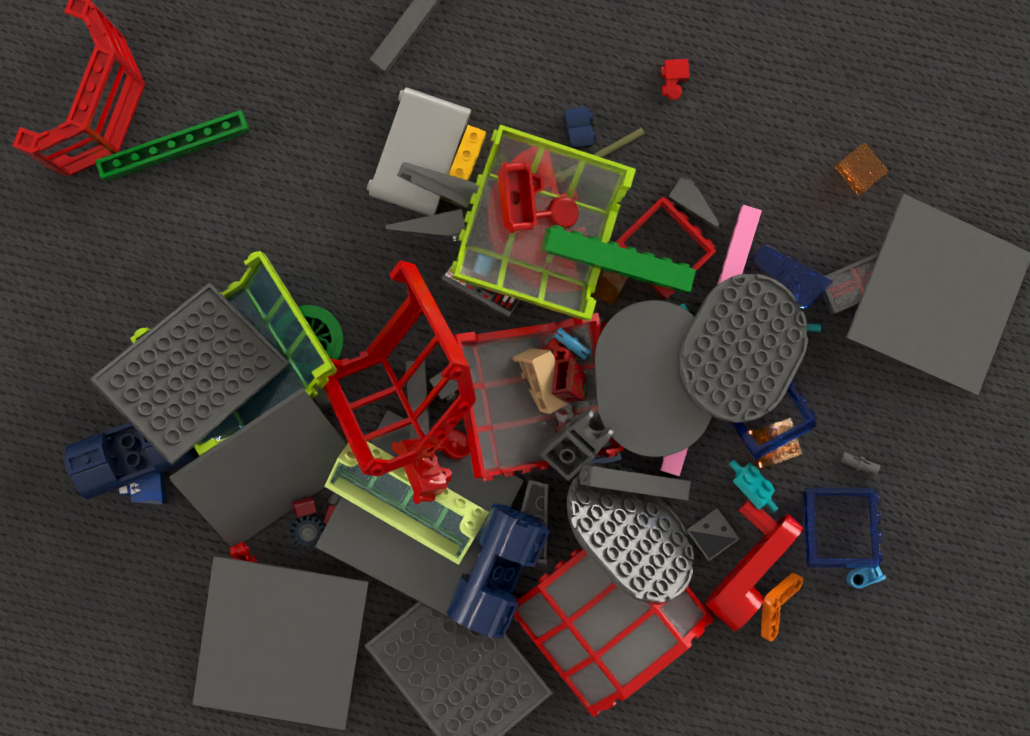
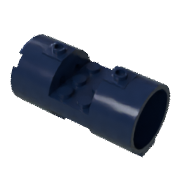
M129 422L67 445L64 459L68 474L72 477L79 493L89 500L190 463L199 456L196 455L197 451L193 447L171 465Z
M493 503L477 539L478 543L483 546V549L480 551L477 563L471 573H462L458 580L455 593L447 609L449 617L457 623L478 633L488 635L491 638H504L519 604L512 592L523 567H535L550 533L547 527H545L546 524L524 511L520 512L512 509L511 506Z

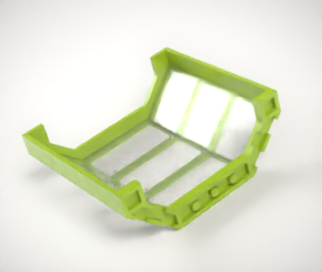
M500 125L498 130L494 129L491 141L494 142L483 174L478 175L475 184L479 187L477 193L473 192L470 204H473L471 211H467L464 222H467L466 229H462L458 240L462 242L457 260L453 261L450 270L453 273L452 278L589 321L592 318L597 301L590 296L591 293L595 292L601 269L540 252L546 229L553 227L548 218L537 219V225H534L533 230L515 231L513 234H510L508 228L505 229L503 225L498 169H502L503 162L508 164L526 162L527 166H531L532 173L543 176L544 190L534 195L536 211L547 210L549 203L556 197H570L578 206L579 217L572 227L564 229V231L570 233L571 231H578L587 238L595 236L604 243L610 240L620 209V205L617 203L621 202L626 192L631 188L636 169Z

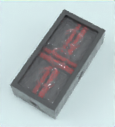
M879 252L816 280L831 315L860 303Z

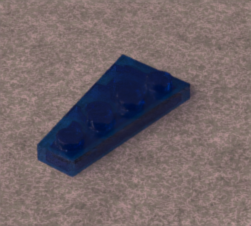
M765 244L751 258L773 279L788 288L805 309H808L833 282L830 278Z

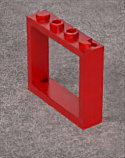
M664 197L659 199L615 242L619 244V247L625 249L627 246L624 242L662 207L706 252L691 267L692 269L697 271L716 252L712 241L709 239L705 240L701 236L702 231L696 225L692 226L688 222L689 218L682 211L679 213L674 208L676 205L673 201ZM650 284L665 301L675 292Z

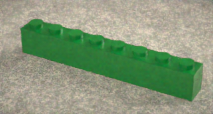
M239 110L95 160L101 179L108 182L250 133V129L244 113Z
M553 225V227L547 228L545 231L540 252L680 293L691 292L696 270L690 268L689 264L672 263V259L665 257L658 259L649 252L641 254L632 247H625L624 249L619 247L618 243L611 241L604 243L595 236L587 238L578 231H571L570 233L564 231V227Z

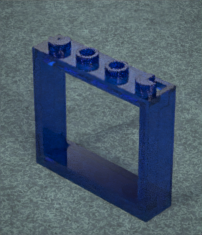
M793 380L786 392L805 421L760 446L757 445L743 422H731L754 460L763 457L816 427L815 419L817 417L813 409H808L806 406L807 401L803 394H798L796 391L797 386Z
M806 488L803 495L807 568H877L880 562L883 561V553L879 550L882 534L878 532L881 515L877 513L880 497L879 494H876V488ZM815 496H869L872 559L817 558Z

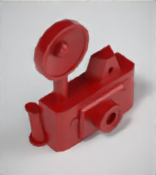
M503 162L502 169H498V181L503 225L505 229L508 228L510 234H513L515 231L533 230L534 225H537V219L548 218L552 226L557 225L565 229L572 227L577 222L579 209L575 201L570 197H556L549 203L547 210L536 211L534 195L544 190L543 176L532 173L531 166H527L526 162L512 164Z
M452 429L435 452L442 451L450 459L461 460L470 452L468 439L462 432ZM415 438L401 440L399 443L394 441L392 444L393 452L398 453L400 456L415 450L420 444V440ZM434 452L428 457L403 466L414 492L413 501L415 504H420L421 502L432 503L436 495H441L447 488V483L451 481V470L439 466Z

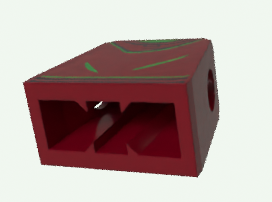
M573 358L555 361L551 394L566 403L583 401L588 394L585 390L586 375Z

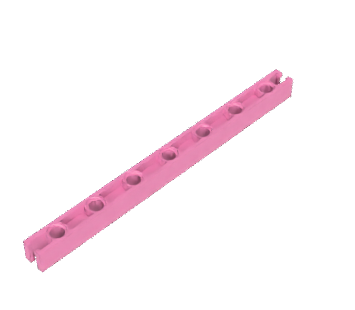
M746 205L741 207L717 285L730 277L743 273L762 210ZM688 448L678 453L664 456L660 471L680 476Z

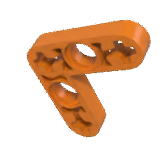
M791 573L765 596L762 609L761 636L766 640L773 641L779 632L781 605L799 591L803 584L802 576Z

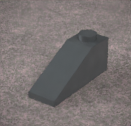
M681 177L668 199L713 229H716L719 222L699 189L694 186L695 183L687 177L685 179Z

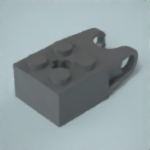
M592 409L584 411L569 421L544 444L540 456L567 481L582 469V465H587L595 458V455L614 432V429L611 427L601 431H595L589 427L588 421L594 413Z

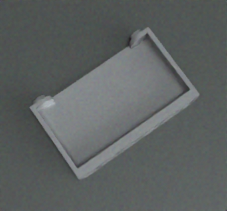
M406 87L405 90L400 91L398 97L400 104L373 180H369L367 190L371 197L427 216L436 215L441 200L440 196L398 177L397 174L402 163L406 162L448 175L459 149L471 109Z

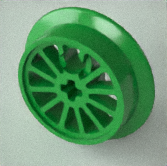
M313 305L299 306L298 308L305 318H312V330H314L316 319L322 321L321 326L314 334L319 342H326L327 349L325 351L329 358L338 359L343 347V333L337 319L321 307ZM292 310L288 311L279 320L275 328L288 350L293 345L287 346V338L296 340L299 338L288 335L290 329L294 328L300 335L302 334L294 325L298 322V319ZM325 325H327V327L329 328V332L317 336V334L325 327ZM331 335L332 342L330 343L327 339H324V337ZM273 338L274 347L283 355ZM305 341L293 356V359L304 375H313L312 371L318 368L323 359L318 361L316 353L318 355L319 353L313 343L306 345L307 342ZM306 349L304 361H298L296 358ZM309 350H311L314 358L313 363H307ZM289 365L287 368L293 371V369Z

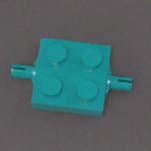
M733 459L728 465L736 472L733 482L758 509L766 505L772 513L778 510L779 507L771 500V496L775 491L771 482L766 480L760 474L759 469L750 462L741 467Z

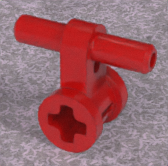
M555 338L549 341V345L543 349L551 352L554 351L555 361L573 358L576 361L575 355L562 347V343Z

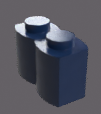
M587 106L565 110L564 115L570 148L578 149L593 146L597 138L595 129H591L590 122H593L592 111H588Z

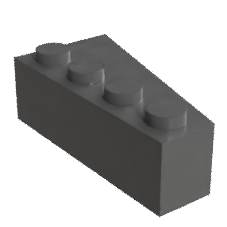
M529 479L520 512L524 511L545 523V527H547L548 484ZM547 540L537 560L538 563L547 565Z

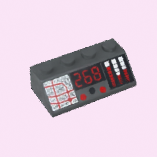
M463 262L461 274L496 285V280L492 279L489 281L484 277L474 274L473 271L468 269L469 265ZM452 264L442 277L443 283L505 318H511L520 302L519 299L453 279V273L450 272Z

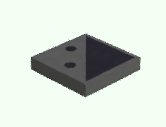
M715 508L686 529L708 561L740 540L718 508Z

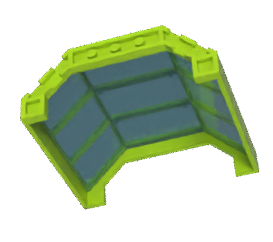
M261 251L250 254L248 259L244 261L245 265L249 268L241 280L231 283L227 290L220 293L290 362V365L194 447L199 456L302 387L313 400L318 395L317 389L319 387L320 389L324 388L329 381L327 377L334 375L337 371L269 259ZM146 327L137 330L135 335L130 338L133 344L151 329Z

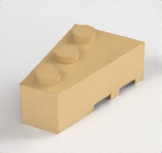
M529 348L512 357L514 362H519L523 370L520 373L522 378H527L532 387L529 391L540 412L550 414L568 404L551 394L555 368V357L551 351Z

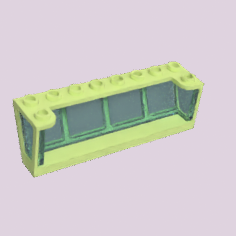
M367 442L374 458L383 460L395 458ZM349 443L337 458L325 484L326 488L458 565L489 514L488 511L448 488L441 495H436L432 503L421 502L420 504H415L413 501L414 492L403 467L379 477L364 475Z

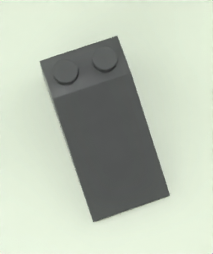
M462 209L386 225L389 234L453 240V242H460L458 240L462 229H466Z

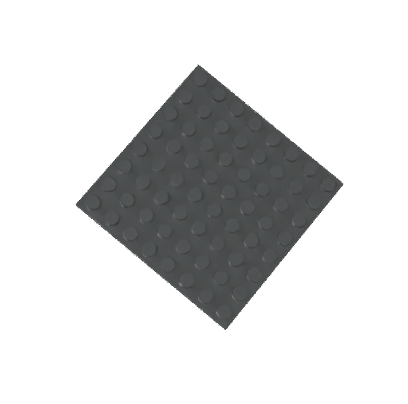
M902 194L846 338L961 389L979 395L1030 263V252L906 194Z
M387 410L378 429L401 421L404 418ZM407 425L375 438L370 443L393 457H398V453L393 452L392 444L394 441L399 443L401 440L410 439V426ZM442 451L434 452L439 466L448 468L452 472L451 481L447 483V488L490 512L493 503L511 506L524 481L514 475L503 477L502 473L494 475V480L482 482V478L475 479L470 452L461 460L450 459ZM483 460L484 469L493 468V464ZM359 465L353 474L366 483H369L373 477L371 475H364ZM389 473L379 476L374 483L376 489L401 503L411 486ZM413 495L407 504L409 508L433 522L437 521L445 507L435 500L432 503L421 502L420 504H415ZM343 497L338 502L315 546L449 616L447 609L455 593L458 580L462 573H471L477 563L478 555L483 549V546L477 541L480 534L479 530L458 565ZM449 509L441 522V526L464 540L469 539L459 528L464 517Z
M214 556L193 705L345 730L369 581Z

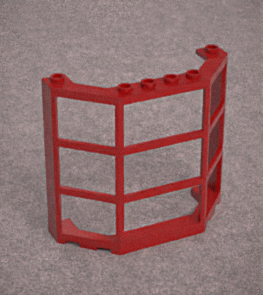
M68 0L64 11L67 15L84 20L95 44L66 122L40 134L20 127L13 143V147L50 170L68 177L96 165L95 160L120 151L145 86L143 77L123 34L91 0ZM114 61H116L120 68L96 131L90 128V124ZM125 71L126 80L105 135L101 137V131ZM82 133L90 136L49 156L41 153ZM93 141L100 144L74 157L65 155Z
M401 260L389 275L392 280L406 284L408 289L407 299L368 349L359 353V357L351 360L348 358L343 360L330 358L337 371L334 375L327 377L329 381L324 386L326 395L362 473L377 477L432 455L476 402L470 367L416 265ZM424 312L435 333V337L398 381L387 357ZM440 343L450 363L441 373L442 379L415 412H413L402 388L435 346ZM382 362L393 387L349 404L338 379ZM450 379L457 380L460 395L425 436L417 419ZM397 393L408 418L363 435L352 410ZM407 425H413L420 440V444L415 450L390 460L373 457L367 444L368 441Z

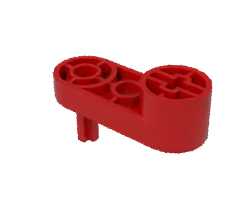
M749 499L741 505L738 511L757 527L764 536L715 588L705 602V606L733 632L747 623L764 602L765 597L753 586L788 549L803 529V526L790 514H785L776 522L762 508L758 509Z

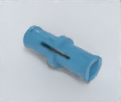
M560 327L557 332L563 337L555 333L553 338L564 344L568 351H573L584 361L587 356L581 351L589 355L591 350L578 342V338H573Z

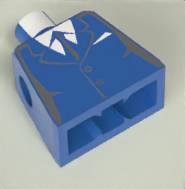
M164 472L119 488L120 495L130 494L131 502L166 504Z

